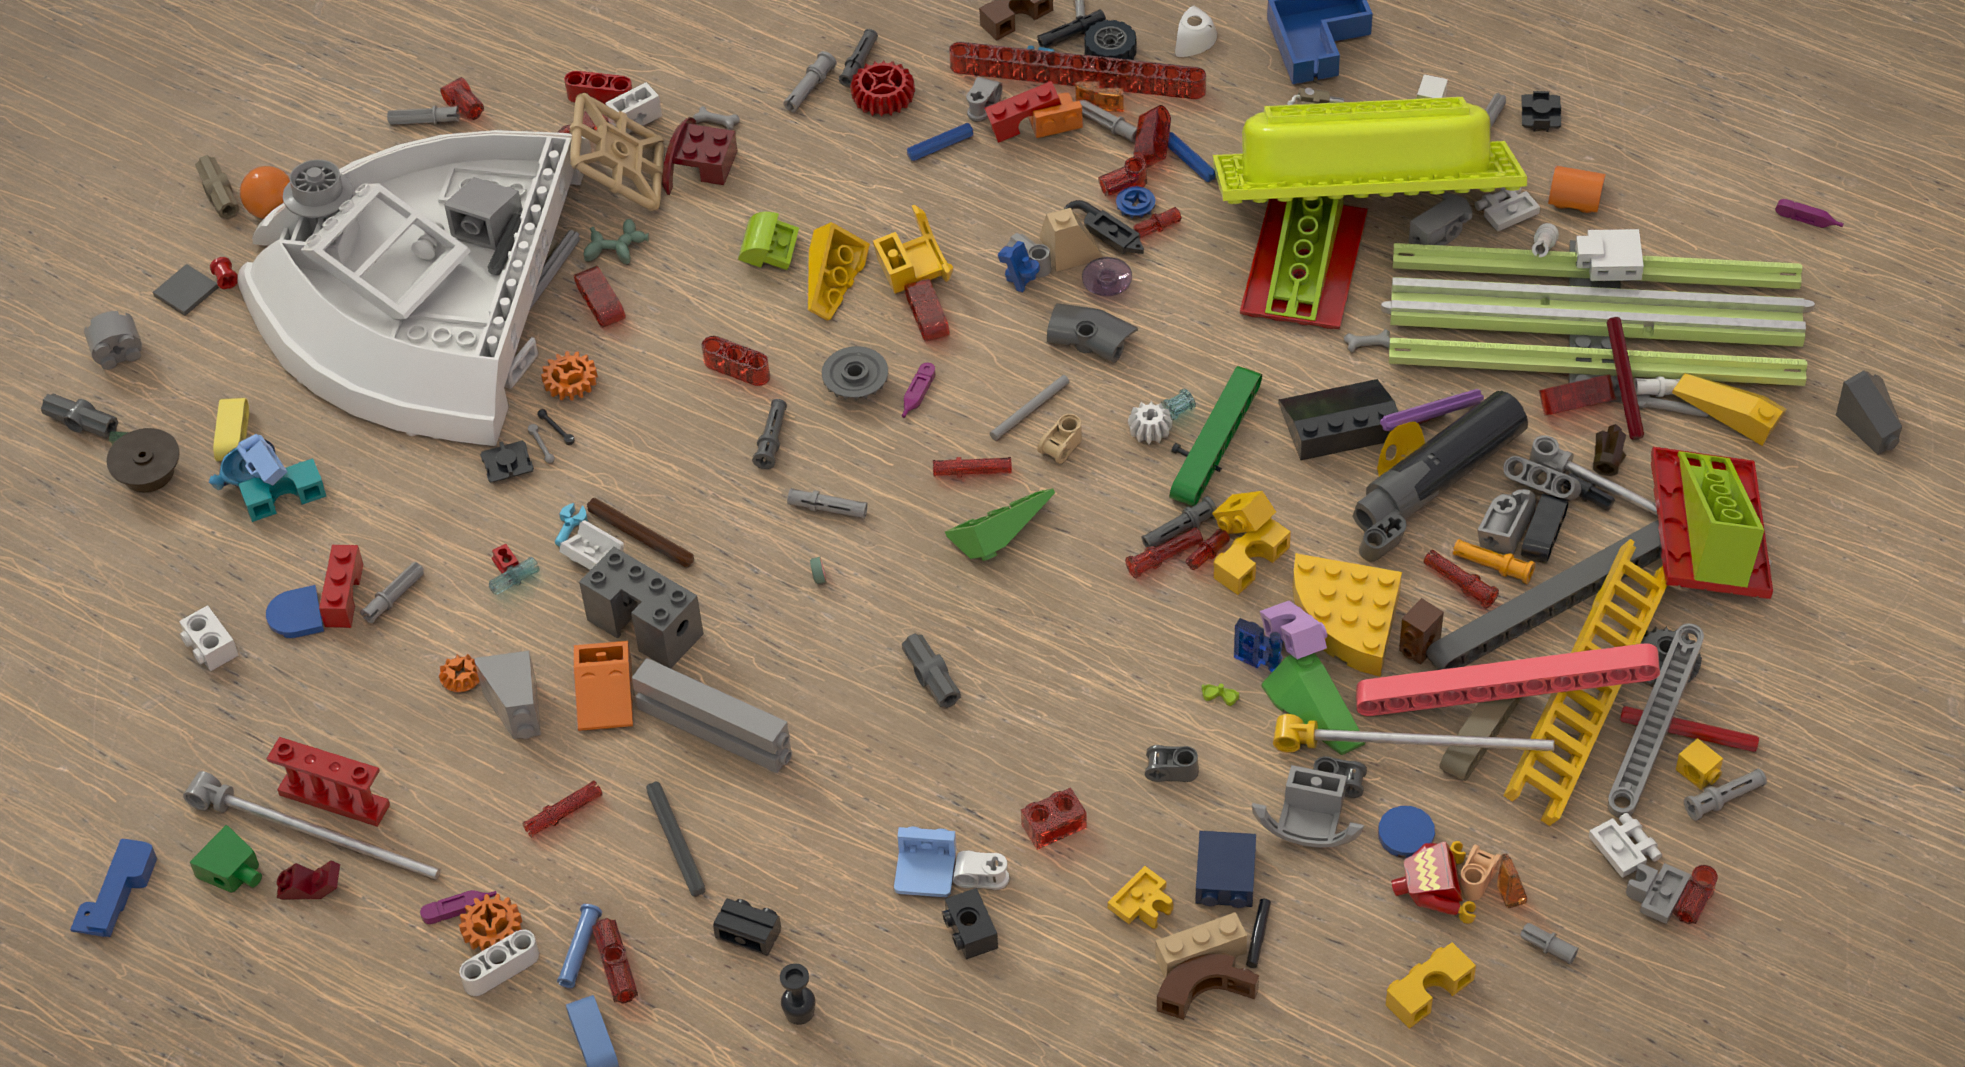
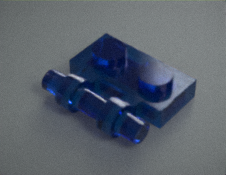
M1240 618L1235 624L1234 658L1257 669L1260 664L1268 667L1270 672H1273L1282 662L1280 652L1283 649V641L1280 634L1272 632L1270 637L1264 635V628L1254 622H1248Z

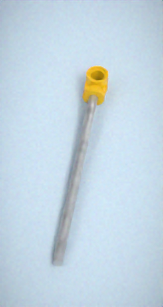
M1283 714L1277 718L1273 739L1274 747L1279 751L1287 753L1298 751L1300 744H1307L1308 748H1316L1318 740L1554 751L1555 746L1554 740L1324 730L1318 729L1317 721L1309 720L1308 724H1304L1300 717L1292 714Z

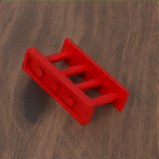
M282 737L278 738L266 758L267 762L285 767L287 774L277 789L279 796L376 827L379 826L390 806L389 799L371 793L370 787L380 772L378 767Z

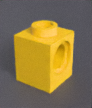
M1697 738L1679 753L1676 771L1702 790L1709 783L1712 785L1717 782L1722 775L1721 766L1723 758Z

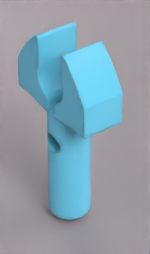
M574 503L562 508L559 515L561 521H565L555 539L557 546L560 547L561 543L569 538L575 526L580 525V522L584 520L588 521L583 505L579 513L572 518L571 516L575 512Z

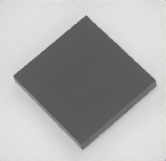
M186 264L153 291V295L186 316L218 289L219 286L215 281Z

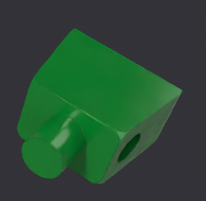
M227 825L190 861L193 873L197 879L230 893L235 892L243 883L254 888L262 879V874L257 871L259 862L255 852Z

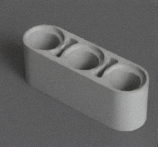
M1518 456L1510 457L1504 463L1503 470L1505 475L1522 484L1565 500H1574L1581 493L1580 482L1576 478ZM1522 463L1523 471L1520 475L1516 476L1514 474V467L1516 464ZM1546 472V482L1539 485L1537 480L1539 474ZM1570 481V491L1567 494H1563L1561 490L1563 483Z

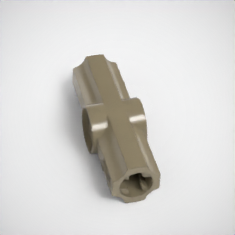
M208 155L200 157L195 166L202 179V185L208 200L213 202L220 217H225L226 219L235 217V214L239 211V206L233 195L226 173H222L215 157H209Z

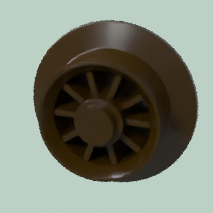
M155 428L138 429L123 435L111 446L107 454V468L114 479L125 484L131 490L142 493L153 492L164 487L172 479L174 468L180 457V450L177 441L169 433Z

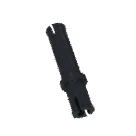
M1099 9L1085 16L1080 15L1070 23L1037 35L1038 44L1040 47L1048 48L1075 35H1084L1090 26L1106 20L1105 14Z

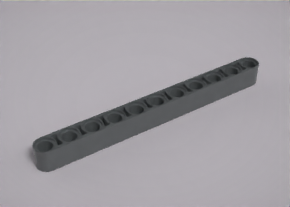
M1659 521L1648 524L1435 641L1427 649L1426 657L1438 670L1464 667L1595 595L1602 588L1620 547L1630 539L1635 541L1633 546L1636 547L1630 559L1632 563L1642 569L1660 559L1662 548L1658 530Z

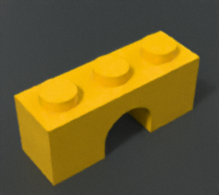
M1270 518L1257 531L1247 532L1242 537L1236 538L1225 553H1220L1215 558L1213 563L1214 579L1239 595L1256 578V563L1250 558L1263 557L1274 563L1290 548L1291 531Z
M1453 942L1445 948L1440 947L1432 953L1430 959L1426 962L1416 964L1402 980L1397 979L1387 988L1386 1006L1410 1029L1431 1013L1433 997L1427 993L1426 988L1439 986L1454 996L1474 981L1476 965Z

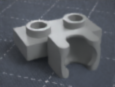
M1665 863L1659 874L1658 870L1638 864L1636 880H1629L1626 894L1628 897L1642 903L1640 913L1667 924L1690 882L1691 875Z

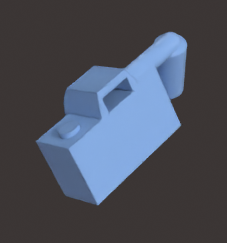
M255 434L238 443L237 450L247 463L245 467L252 476L261 478L264 482L274 485L288 472L273 451V448L266 443L262 435Z

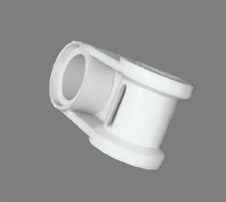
M961 851L957 854L953 882L962 888L1000 890L1009 882V873L1006 870L1007 860L999 853Z

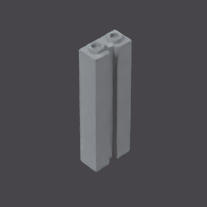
M648 658L645 659L632 676L634 691L639 692L636 695L638 710L775 773H778L781 767L787 765L790 761L792 750L787 721Z

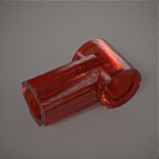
M459 77L440 88L441 95L447 105L450 107L453 105L458 106L459 111L467 119L474 121L481 116V113L484 111V105L472 93L469 84L463 77Z
M1131 157L1125 161L1124 167L1098 177V182L1104 195L1110 196L1128 187H1144L1147 184L1145 160L1141 157Z
M1699 865L1692 871L1691 879L1673 912L1680 921L1686 924H1696L1708 900L1714 894L1718 879L1714 868L1708 865ZM1698 881H1705L1708 885H1702Z

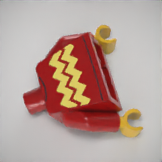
M1446 841L1439 844H1423L1412 856L1405 859L1404 868L1406 876L1391 881L1395 895L1400 896L1409 893L1417 906L1454 916L1459 914V918L1463 923H1472L1476 915L1469 914L1466 911L1474 912L1476 905L1471 901H1467L1463 905L1459 903L1463 899L1456 864H1460L1465 860L1466 852H1461L1463 844L1460 841L1453 842L1451 847H1449Z

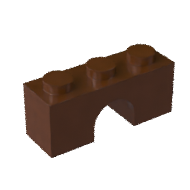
M994 0L979 8L980 26L997 41L1016 31V14L1029 15L1035 21L1053 11V0Z

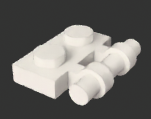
M1502 187L1499 192L1482 196L1481 200L1475 202V208L1478 211L1485 209L1484 217L1497 232L1535 216L1540 212V206L1527 191L1521 193V187L1515 191L1505 190V187Z
M1624 813L1619 818V821L1623 824L1621 826L1612 818L1589 831V838L1622 878L1636 871L1638 864L1646 865L1647 859L1644 855H1648L1654 862L1662 857V853L1657 849L1658 844L1652 837H1647L1642 831L1640 822L1637 819H1633L1628 813ZM1633 836L1638 843L1635 845L1629 837Z

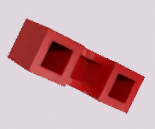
M1052 81L984 109L996 140L999 143L1019 135L1020 122L1026 117L1033 116V111L1062 104Z
M332 544L319 606L324 626L327 628L352 627L355 611L353 585H360L364 565L358 545Z

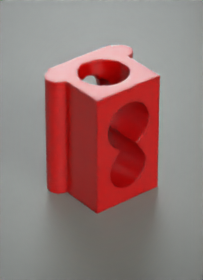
M507 544L492 550L493 557L491 559L503 577H508L522 569V566ZM504 558H508V563L504 562ZM510 566H514L512 570H508Z

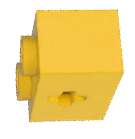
M1256 491L1232 494L1212 514L1217 520L1218 527L1225 534L1257 531L1276 511L1264 492Z

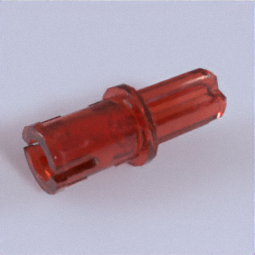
M1172 207L1163 213L1152 214L1151 218L1134 225L1133 230L1140 233V238H1143L1156 231L1162 232L1164 228L1180 222L1182 217L1176 207Z
M1218 529L1206 541H1201L1199 548L1186 559V564L1189 568L1196 570L1208 559H1214L1217 556V552L1230 542L1228 533L1225 530Z

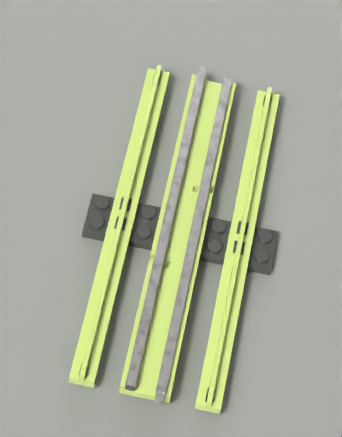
M1570 240L1569 252L1548 251L1544 257H1539L1540 254L1535 256L1532 250L1394 243L1393 268L1569 277V286L1393 277L1391 301L1381 304V311L1391 314L1390 325L1569 334V347L1390 338L1389 364L1569 373V400L1621 402L1622 398L1606 324L1607 319L1611 317L1621 318L1624 337L1803 347L1806 331L1803 313L1813 311L1815 305L1813 301L1804 300V298L1621 289V280L1590 281V268H1577L1576 240ZM1399 254H1413L1414 256H1402ZM1642 256L1644 265L1642 280H1630L1800 289L1802 265L1799 263ZM1780 273H1787V274H1794V275H1780ZM1395 348L1410 349V351H1396ZM1627 350L1633 377L1681 379L1686 373L1711 381L1805 386L1807 361L1805 359ZM1785 369L1799 370V372H1790V371H1784V370H1785Z

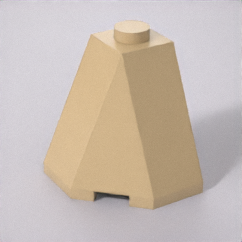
M1071 208L1046 214L1040 232V239L1050 250L1051 263L1056 272L1103 259V255L1094 237Z

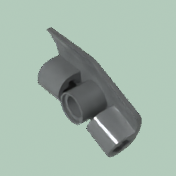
M1056 303L1048 324L1047 343L1068 346L1073 343L1081 353L1093 352L1114 363L1123 353L1124 340L1138 331V327L1100 309Z

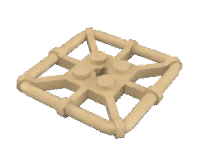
M586 93L577 95L573 123L570 125V133L572 135L570 164L573 169H577L584 175L608 187V190L614 194L619 193L649 211L657 210L661 201L664 140L661 135L658 136L653 131L628 118L626 113L622 111L617 112ZM584 109L597 127V131L583 124ZM603 115L614 120L616 127L608 123ZM626 128L630 129L631 131L637 133L638 135L646 139H636L635 137L626 133ZM582 137L596 144L595 152L580 156ZM650 147L655 149L654 163L642 157L643 149ZM599 161L601 164L612 168V178L587 164ZM641 170L650 174L652 189L641 174ZM622 175L632 179L641 194L623 185Z

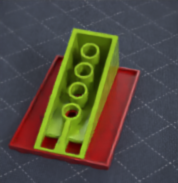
M1318 196L1316 200H1304L1303 197H1294L1292 201L1286 202L1278 201V198L1269 199L1240 314L1249 317H1262L1275 321H1287L1300 325H1313L1326 329L1340 330L1368 209L1343 205V198L1330 199L1328 196Z
M1653 446L1651 451L1653 491L1659 521L1658 530L1662 548L1661 558L1666 585H1680V587L1707 589V591L1771 599L1773 585L1755 461Z

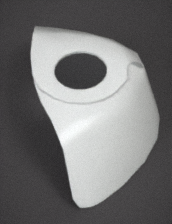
M1196 6L1190 7L1180 20L1175 49L1177 57H1188L1210 49L1217 39V31L1211 17ZM1192 16H1197L1202 19V23L1198 26H1191L1187 23V20Z

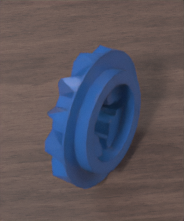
M1133 186L1125 188L1117 195V210H1121L1122 216L1130 215L1131 219L1134 216L1142 218L1144 214H1151L1152 209L1155 208V196L1144 187ZM1138 199L1139 203L1137 206H1133L1132 204Z

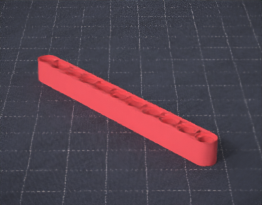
M1636 644L1366 679L1356 685L1357 711L1364 716H1376L1651 681L1660 675L1658 649L1652 644Z

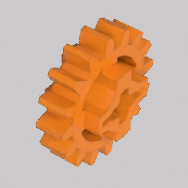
M566 351L563 357L556 354V360L548 359V366H543L542 368L543 374H541L545 391H550L552 397L559 394L560 400H563L565 396H569V399L572 401L575 395L583 398V392L590 393L592 391L591 386L597 384L596 378L598 375L594 361H589L586 354L580 357L578 351L574 355H570L569 351Z
M485 894L483 901L474 898L475 905L473 907L466 905L467 914H460L461 924H459L461 934L464 942H470L471 949L473 950L480 946L482 952L514 932L522 930L520 925L522 917L517 904H511L509 897L501 901L500 894H496L494 899H490L489 895Z

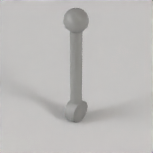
M536 424L529 425L528 432L530 435H534L545 455V462L553 463L555 457L548 452L539 436L538 426Z

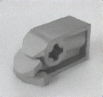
M1451 193L1443 194L1442 202L1410 221L1409 244L1445 246L1453 241L1461 233L1463 222L1466 223L1467 220L1469 221L1472 218L1469 202L1462 196Z
M1525 489L1517 490L1512 494L1499 495L1492 501L1477 530L1480 547L1505 554L1514 553L1535 513L1536 498L1532 491Z

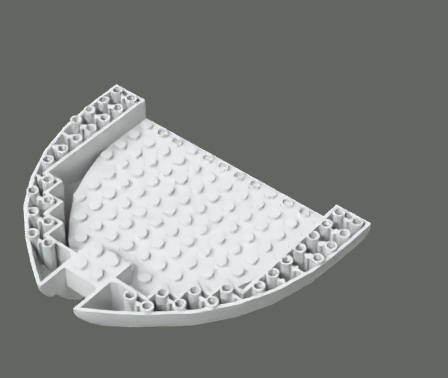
M503 130L444 134L396 145L353 161L339 169L340 174L350 180L353 186V197L356 195V189L362 184L379 183L430 221L441 223L444 231L450 234L444 204L472 178L489 180L495 184L512 187L519 191L522 207L518 214H521V224L518 233L514 234L515 242L512 251L508 252V260L501 274L495 275L488 272L487 266L495 250L455 238L468 247L471 252L407 319H392L302 253L301 249L307 244L306 240L311 235L318 233L323 228V223L337 213L322 218H306L289 211L284 203L272 210L260 222L252 238L253 244L268 247L256 257L253 263L247 262L240 268L238 286L261 336L283 368L314 394L353 416L397 431L406 432L409 436L423 435L434 439L496 446L508 410L504 386L569 186L570 184L580 185L584 175L577 169H573L570 164L572 135L569 133ZM584 137L581 138L580 156L591 153L590 142ZM376 197L324 251L349 270L355 272L406 218ZM412 224L361 278L396 302L445 252L447 247L437 241L436 254L433 259L425 260L419 258L414 254L411 246L425 232L415 224Z

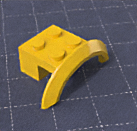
M912 205V210L921 237L902 244L897 233L894 232L873 240L877 260L894 294L939 276L947 282L953 273V266L945 260L932 233L925 212L916 205Z

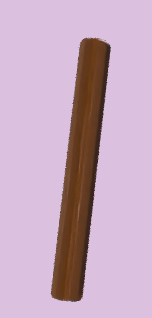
M592 498L587 503L588 512L680 565L689 567L694 562L693 553L601 500Z

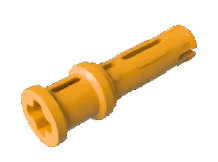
M1461 539L1456 541L1453 548L1454 556H1459L1498 570L1501 576L1507 577L1509 575L1522 580V583L1526 585L1529 584L1535 570V562L1533 561L1529 563L1514 558V555L1510 553L1505 555L1498 554Z

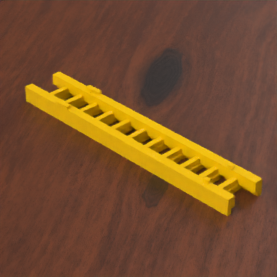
M1632 539L1620 547L1602 588L1597 593L1592 609L1571 653L1601 649L1592 643L1595 634L1614 647L1641 643L1667 585L1663 565L1652 576L1630 561L1636 549L1633 546L1635 541ZM1623 574L1647 588L1645 596H1642L1621 582ZM1614 594L1638 609L1635 617L1611 602ZM1605 614L1629 629L1626 637L1601 622ZM1621 685L1596 688L1600 691L1597 699L1583 690L1551 693L1530 739L1554 740L1555 745L1571 754L1567 762L1551 751L1524 750L1503 796L1513 802L1519 797L1525 783L1528 782L1550 797L1541 821L1548 826L1558 821ZM1566 696L1590 711L1588 719L1563 704ZM1556 717L1581 733L1578 740L1553 725ZM1535 761H1539L1560 775L1558 783L1534 769Z

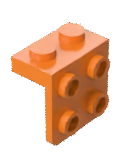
M1064 92L1058 94L1062 105L1033 111V116H1029L1028 119L1036 138L1083 128L1082 105L1080 101L1073 102L1071 95Z

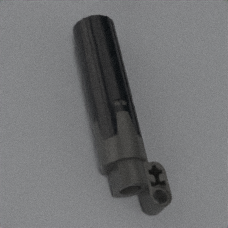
M1502 390L1494 392L1366 487V496L1357 502L1352 515L1357 525L1365 532L1359 546V554L1363 559L1376 561L1395 548L1401 542L1407 526L1405 521L1407 518L1528 428V418L1524 408L1514 396Z

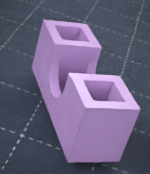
M1286 601L1260 611L1265 635L1275 643L1284 641L1286 651L1296 659L1327 648L1325 642L1327 632L1323 623L1318 622L1312 615L1307 614L1301 607L1296 606L1291 601Z

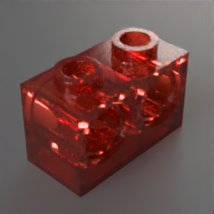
M1070 787L1064 791L1054 792L1050 797L1039 802H1032L1021 809V825L1038 850L1087 828V813Z

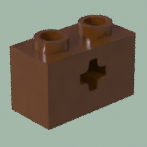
M1421 598L1402 618L1399 651L1406 658L1413 659L1420 665L1427 659L1426 651L1429 646L1441 639L1444 612Z

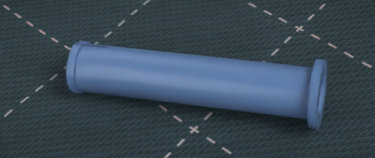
M582 904L580 907L581 916L561 973L557 979L559 985L565 988L575 987V982L597 918H600L602 915V910L595 905Z

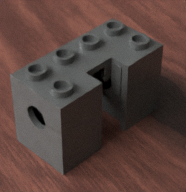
M613 547L579 581L587 621L618 639L621 636V630L632 619L638 651L670 669L704 634L696 594L616 547Z

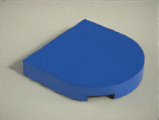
M316 585L285 591L273 598L266 609V619L269 628L273 632L284 635L285 638H297L324 632Z

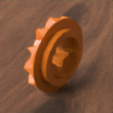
M457 654L451 660L447 658L446 664L440 666V682L450 691L465 692L474 688L480 682L475 659L471 658L469 654L465 657H460ZM464 667L465 672H462V673L457 677L455 671H460L461 668Z

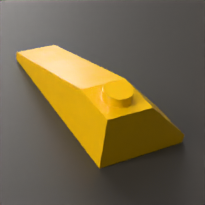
M833 222L814 229L809 248L808 311L827 321L832 318L843 301V295L847 289L855 282L854 278L857 273L862 271L865 266L870 243Z
M1686 373L1672 391L1674 395L1763 446L1787 410L1763 395Z

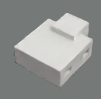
M1639 229L1588 230L1587 236L1576 237L1575 254H1577V268H1590V281L1642 280L1644 265Z

